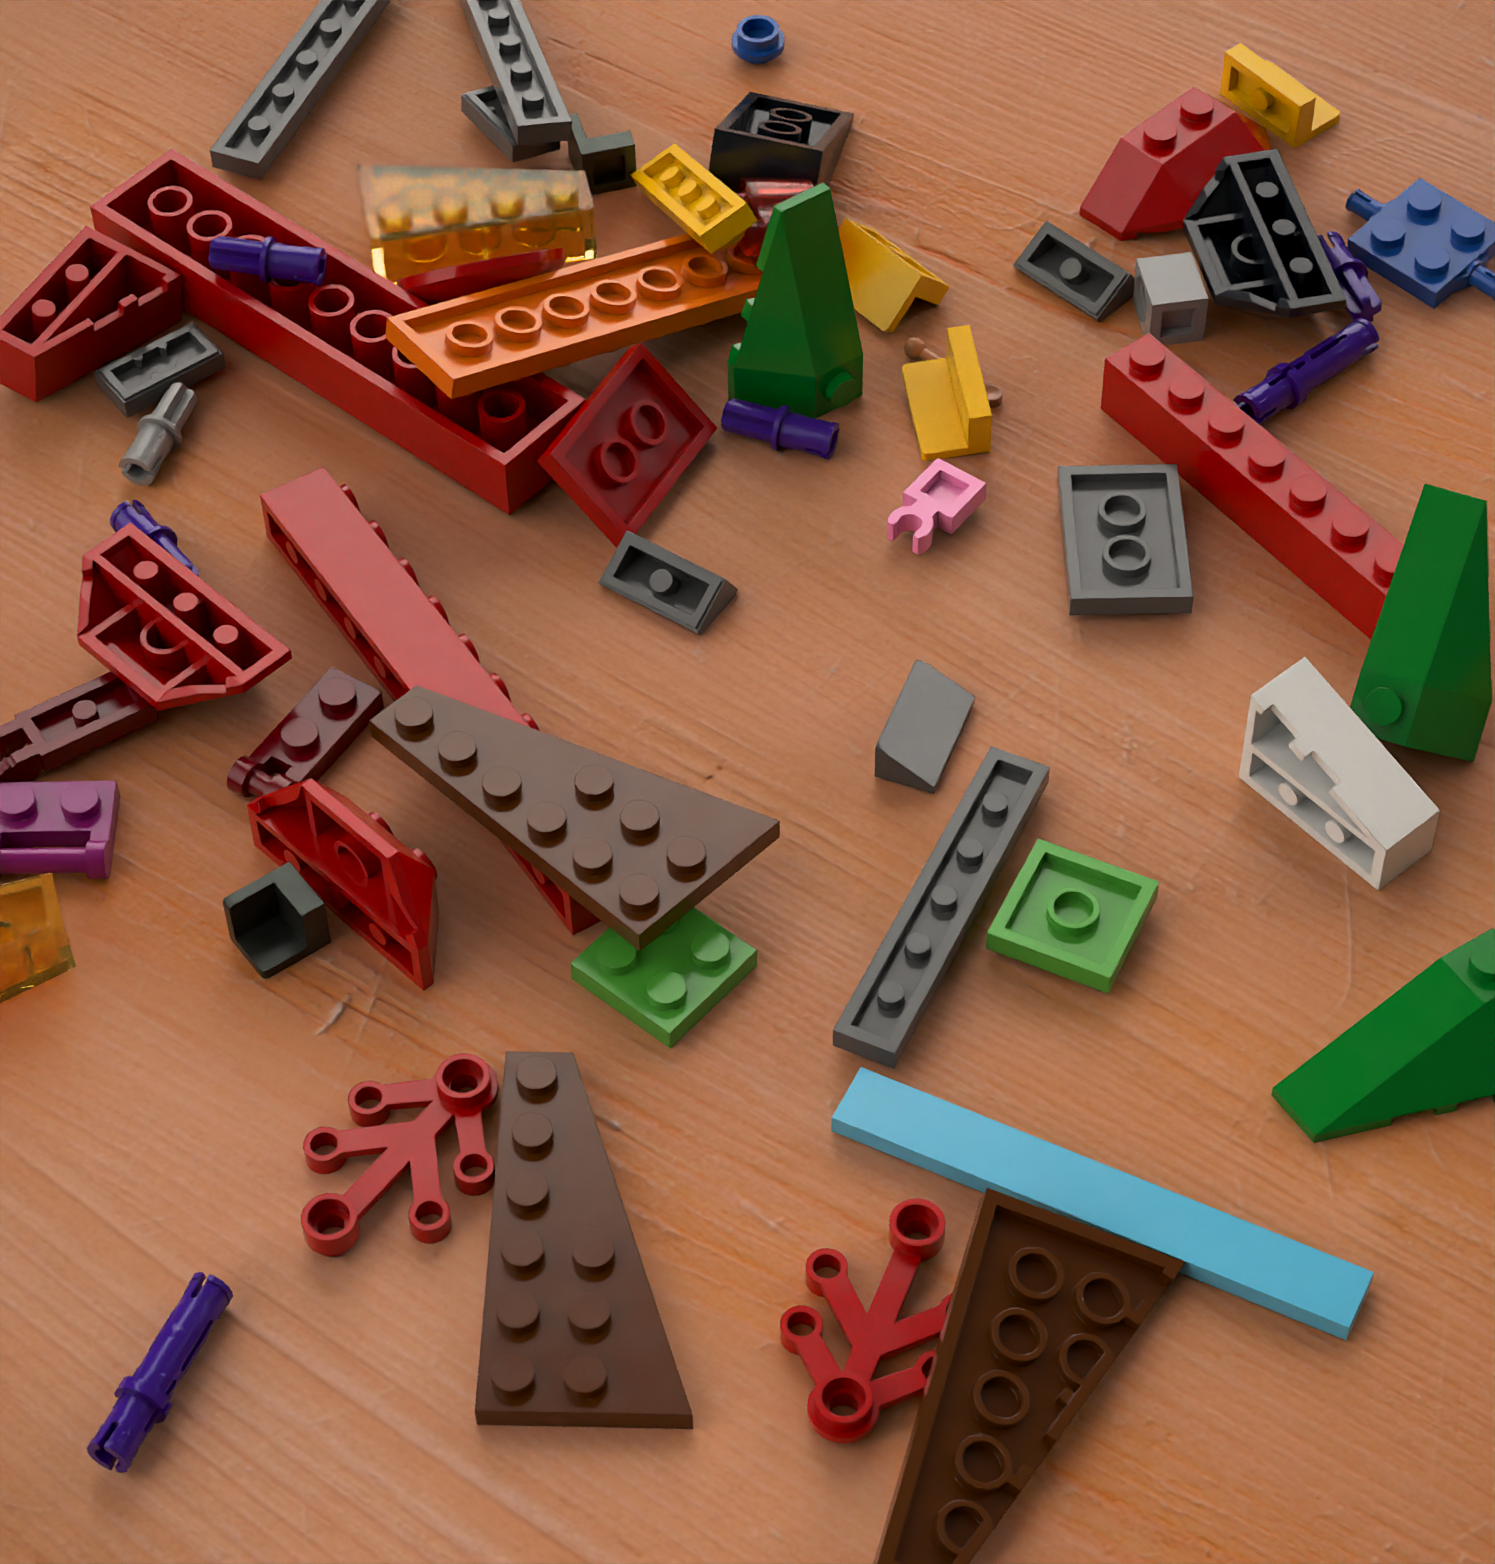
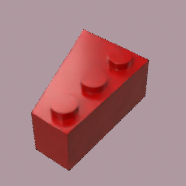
M85 226L0 316V384L37 403L182 321V275Z

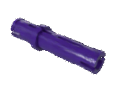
M1356 318L1333 336L1331 335L1290 363H1279L1267 371L1266 378L1262 382L1234 398L1235 405L1259 425L1285 408H1296L1306 401L1307 395L1311 390L1345 370L1355 361L1375 351L1379 346L1376 344L1379 341L1377 330L1368 320Z
M203 1272L194 1273L182 1298L151 1344L140 1366L137 1367L132 1376L122 1379L114 1393L118 1399L112 1411L87 1446L88 1454L99 1465L111 1471L115 1466L118 1473L127 1472L139 1451V1447L147 1434L150 1433L154 1424L164 1422L173 1407L172 1402H168L174 1393L173 1391L192 1364L215 1322L233 1298L231 1289L222 1280L211 1274L206 1279Z

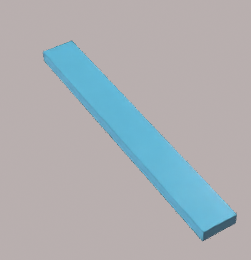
M860 1067L831 1118V1131L982 1193L987 1188L1184 1261L1186 1263L1179 1271L1181 1274L1343 1340H1347L1372 1283L1374 1272L863 1067Z

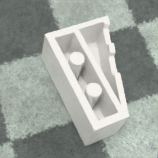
M1306 657L1299 660L1251 695L1239 771L1240 779L1377 890H1380L1431 851L1440 813L1439 808Z

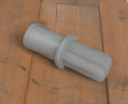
M180 382L171 384L153 413L145 415L140 419L137 425V437L119 462V468H123L121 473L129 481L138 485L151 484L169 452L179 448L182 442L180 431L198 402L195 391L187 389Z

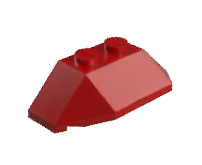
M1193 86L1120 138L1081 204L1079 215L1119 241L1137 238V233H1162L1183 228V219L1203 188L1215 175V170L1223 157L1271 150L1266 128Z
M131 522L83 554V578L77 629L78 643L158 711L245 693L292 659L291 650Z
M312 778L263 795L247 804L254 845L279 867L290 862L331 912L423 991L434 984L439 916L435 880L438 875L435 866L424 852L418 848L410 850L394 837L388 824L378 814L374 812L367 814L348 797Z

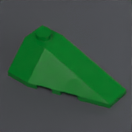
M1424 484L1350 705L1353 712L1378 739L1471 762L1475 760L1493 702L1488 582V506L1486 500Z

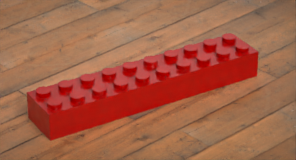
M172 148L90 206L95 231L182 275V309L508 515H511L553 480L537 461L586 401L584 398L543 373H537L518 381L507 382L474 392L469 396L450 399L385 338L388 317L431 305ZM219 236L264 242L265 238L269 236L275 237L277 243L300 247L325 248V254H327L325 277L321 285L272 278L270 283L262 282L260 275L213 269L209 265L210 243L212 239Z

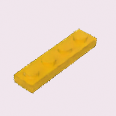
M675 143L630 174L640 191L710 254L718 249H726L738 243L744 237L746 229L758 221L749 205Z

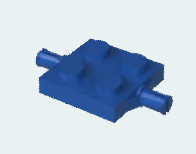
M1422 178L1416 180L1394 200L1383 204L1363 193L1360 189H1356L1355 193L1352 192L1345 208L1368 221L1348 238L1347 248L1353 258L1361 260L1366 267L1433 309L1452 293L1470 286L1477 288L1495 301V273L1486 268L1488 262L1495 256V222Z

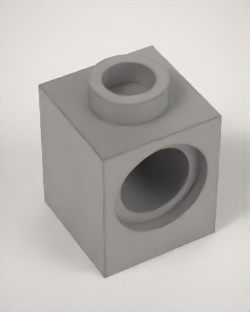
M1192 252L1136 259L1132 301L1144 336L1150 333L1163 345L1204 340L1208 296Z

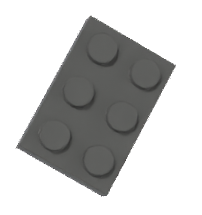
M1177 464L1058 466L1057 490L1069 615L1192 613L1194 596Z

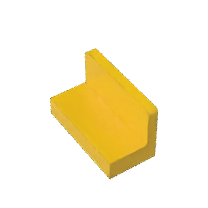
M1242 43L1225 51L1220 94L1294 149L1339 123V110L1273 62L1265 61Z
M845 218L838 230L854 309L882 331L892 333L915 297L936 305L940 304L950 288L947 283L876 230L848 218Z
M970 325L947 328L946 358L902 365L903 384L920 457L924 461L991 452L992 413Z

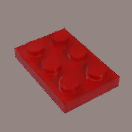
M640 342L627 349L537 462L617 548L627 530L634 534L639 531L710 439L717 427Z

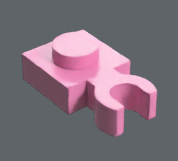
M937 458L903 492V507L894 510L888 518L887 538L894 541L904 531H915L913 534L912 552L917 555L924 553L932 545L933 531L937 527L952 534L985 501L986 483Z

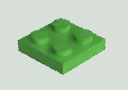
M1038 838L987 932L986 949L1109 994L1157 899L1159 881Z
M693 907L641 951L609 927L570 963L571 977L578 984L671 1049L757 967V950Z

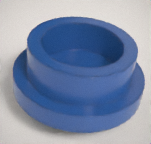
M752 15L744 18L739 22L737 30L732 36V49L739 58L754 64H763L777 58L785 47V37L779 29L778 23L771 17L764 15Z

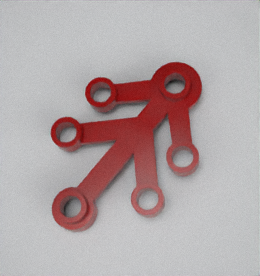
M460 1053L445 1059L430 1079L383 1085L376 1081H364L355 1085L349 1092L348 1103L352 1120L362 1128L337 1130L332 1127H319L307 1134L303 1142L306 1163L316 1173L331 1174L338 1171L345 1164L346 1158L381 1154V1156L343 1195L324 1193L312 1198L305 1205L301 1213V1224L307 1245L316 1253L328 1257L339 1256L347 1252L359 1237V1220L409 1167H411L414 1202L408 1212L411 1233L418 1241L426 1244H434L444 1240L451 1232L452 1220L449 1205L441 1196L435 1140L455 1120L460 1154L456 1156L453 1162L456 1187L459 1191L469 1196L483 1195L492 1189L495 1182V1166L492 1156L485 1150L481 1116L494 1105L499 1093L497 1075L492 1067L476 1055ZM465 1087L474 1089L465 1093L456 1092ZM366 1100H377L380 1102L371 1109L359 1107ZM426 1107L414 1121L382 1125L389 1118L391 1110ZM328 1145L336 1148L327 1155L314 1153L322 1146ZM472 1167H480L485 1170L483 1174L476 1177H469L463 1174ZM429 1214L441 1217L437 1223L431 1225L419 1222L422 1217ZM330 1227H338L342 1229L341 1231L334 1234H321L324 1230Z
M920 1198L908 1199L899 1203L893 1209L889 1219V1242L894 1252L868 1313H866L848 1279V1263L839 1251L823 1248L816 1250L808 1257L805 1266L806 1285L813 1294L826 1299L852 1349L843 1371L840 1370L823 1341V1320L815 1309L804 1305L794 1306L788 1309L781 1317V1343L787 1351L800 1356L815 1385L807 1402L809 1422L815 1432L826 1440L843 1444L859 1441L874 1430L878 1423L880 1410L918 1395H923L927 1382L924 1373L930 1370L936 1350L922 1354L913 1367L873 1381L872 1379L881 1360L940 1337L952 1293L944 1297L940 1305L897 1321L921 1262L937 1255L944 1245L945 1216L942 1210L929 1200ZM911 1233H921L927 1239L912 1240L906 1236ZM829 1267L835 1269L838 1274L833 1278L825 1279L817 1276L815 1272L820 1268ZM804 1324L810 1326L814 1331L807 1336H796L790 1332V1329L795 1325ZM838 1406H849L856 1413L850 1416H838L831 1413V1411Z

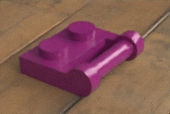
M117 780L0 782V878L1 874L86 873L88 879H109L120 803ZM33 847H67V848H33Z

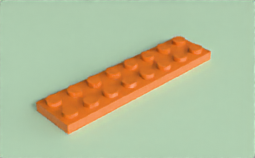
M761 213L754 214L758 221L746 229L744 237L738 243L726 249H718L712 254L686 233L388 317L385 338L450 399L469 396L474 392L507 382L518 381L524 377L557 367H565L571 363L597 355L615 352L618 349L640 342L658 339L664 335L690 327L704 325L710 321L742 312L746 299L755 298L763 273L756 264L770 220Z

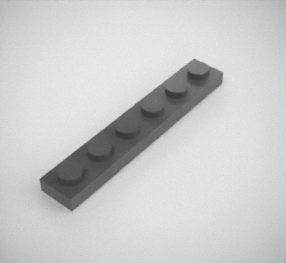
M321 0L210 149L212 167L262 180L391 0Z
M459 0L517 145L528 144L535 147H543L553 142L570 141L572 137V120L521 1Z
M992 746L990 747L833 1029V1046L894 1069L1045 791L1049 783V766Z

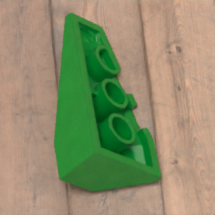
M823 182L775 205L756 264L763 272L755 298L746 299L741 316L748 323L742 342L732 344L727 360L728 401L736 398L778 410L782 405H787L791 407V412L816 419L836 408L844 407L854 399L862 396V345L831 190Z
M1494 928L1440 957L1272 1088V1097L1313 1143L1387 1127L1392 1124L1395 1117L1430 1109L1433 1110L1434 1115L1456 1111L1458 1103L1492 1096L1495 1102Z

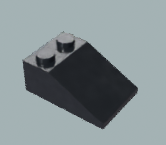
M749 92L715 128L708 171L742 198L749 207L754 203L774 208L775 205L823 182L829 187L852 126L854 113Z

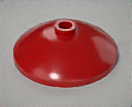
M564 248L531 251L428 271L398 279L396 284L427 304L434 305L562 269L567 259Z

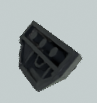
M1278 149L1223 157L1215 170V175L1203 188L1183 219V230L1214 303L1264 320L1345 309L1346 297Z

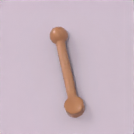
M911 337L904 344L905 354L909 358H921L925 361L941 358L928 350L925 341L919 337ZM994 383L985 384L990 408L998 407L1002 403V388Z

